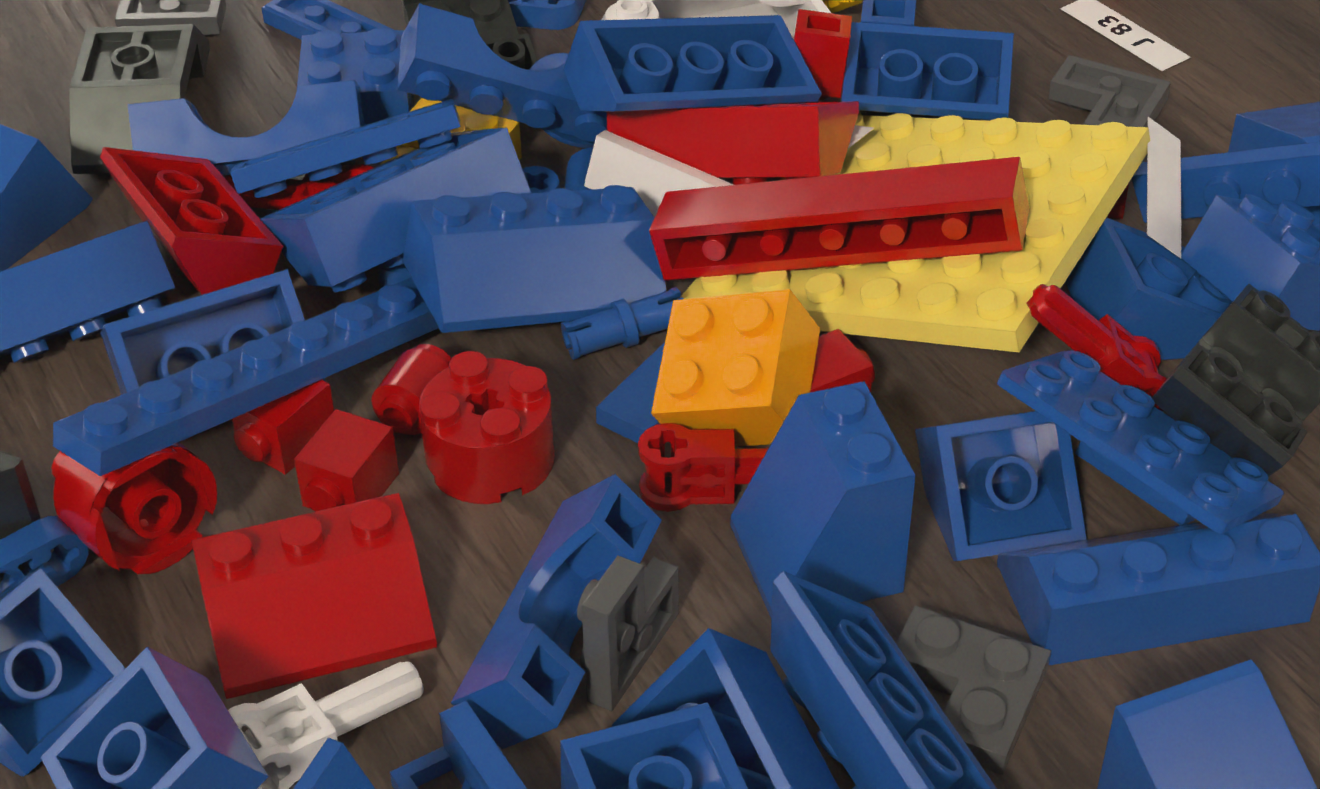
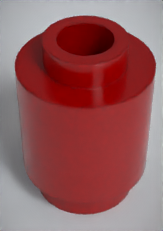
M420 344L413 349L406 350L372 395L373 410L382 424L393 427V432L405 435L422 433L419 413L420 396L429 381L449 367L451 357L444 350L430 344Z

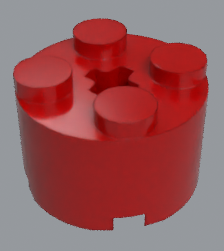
M466 351L453 356L449 361V367L437 374L425 386L419 401L425 460L427 467L434 475L435 484L442 492L463 502L493 504L502 502V493L521 488L523 496L535 490L545 481L552 470L555 456L551 395L547 376L542 369L534 366H525L506 359L486 358L485 355L477 351Z
M180 442L103 476L97 475L61 451L54 458L51 467L52 474L55 477L53 499L58 517L87 547L105 563L117 570L119 568L132 569L137 574H152L180 561L193 549L191 540L203 536L197 531V528L206 511L213 516L217 503V485L211 469Z

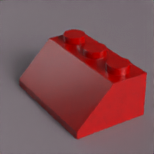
M103 147L100 158L136 214L143 222L148 221L154 238L163 246L175 261L179 270L186 275L201 295L274 273L283 245L209 159Z
M399 493L191 540L226 699L437 648L436 635L415 542Z

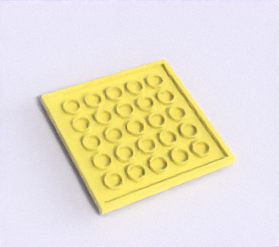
M859 113L855 125L873 127L874 129L848 148L841 173L833 175L1020 157L1030 209L1023 249L1008 252L699 277L693 281L680 298L692 299L790 289L822 332H831L839 329L843 334L1019 353L1039 323L1032 317L1031 310L1026 304L1033 296V290L1040 284H1045L1047 287L1056 285L1061 289L1146 157L1147 145L1150 142L1149 127H1126L1119 122H1108L1100 125L1070 124L1064 120L1032 123L1016 122L1011 118L1004 117L985 121L963 120L955 115L940 118H915L905 113L889 116H868Z

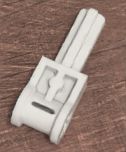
M405 661L398 662L314 701L301 683L260 703H244L234 706L228 711L269 776L257 789H289L294 782L301 778L327 738L338 741V736L420 698L424 688L415 666L411 662ZM242 726H246L248 728V730L245 731V734L241 730Z

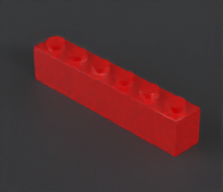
M1009 157L668 191L662 199L649 232L663 279L675 280L1019 251L1023 249L1030 209L1021 158Z

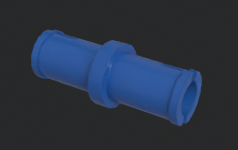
M677 287L670 288L669 291L630 303L625 298L611 302V309L573 321L561 322V332L566 349L571 348L569 350L571 359L575 360L582 355L620 343L625 348L637 345L639 337L668 329L673 300L684 299L683 297L677 299L681 296L680 290Z

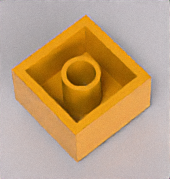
M790 289L673 300L651 414L660 424H679L690 430L734 429L735 446L771 444L797 397L801 394L810 393L820 327Z

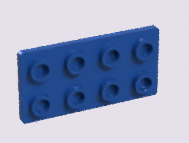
M1073 350L1061 351L1001 372L997 381L998 386L1080 440L1075 451L1076 455L1179 525L1188 524L1197 519L1214 532L1223 534L1277 506L1284 495L1282 489L1268 481V475L1261 467L1246 459L1229 456L1210 443L1211 439L1204 430L1194 424L1176 421L1154 407L1155 402L1151 396L1138 388L1120 385L1100 372L1101 367L1099 363L1084 353Z

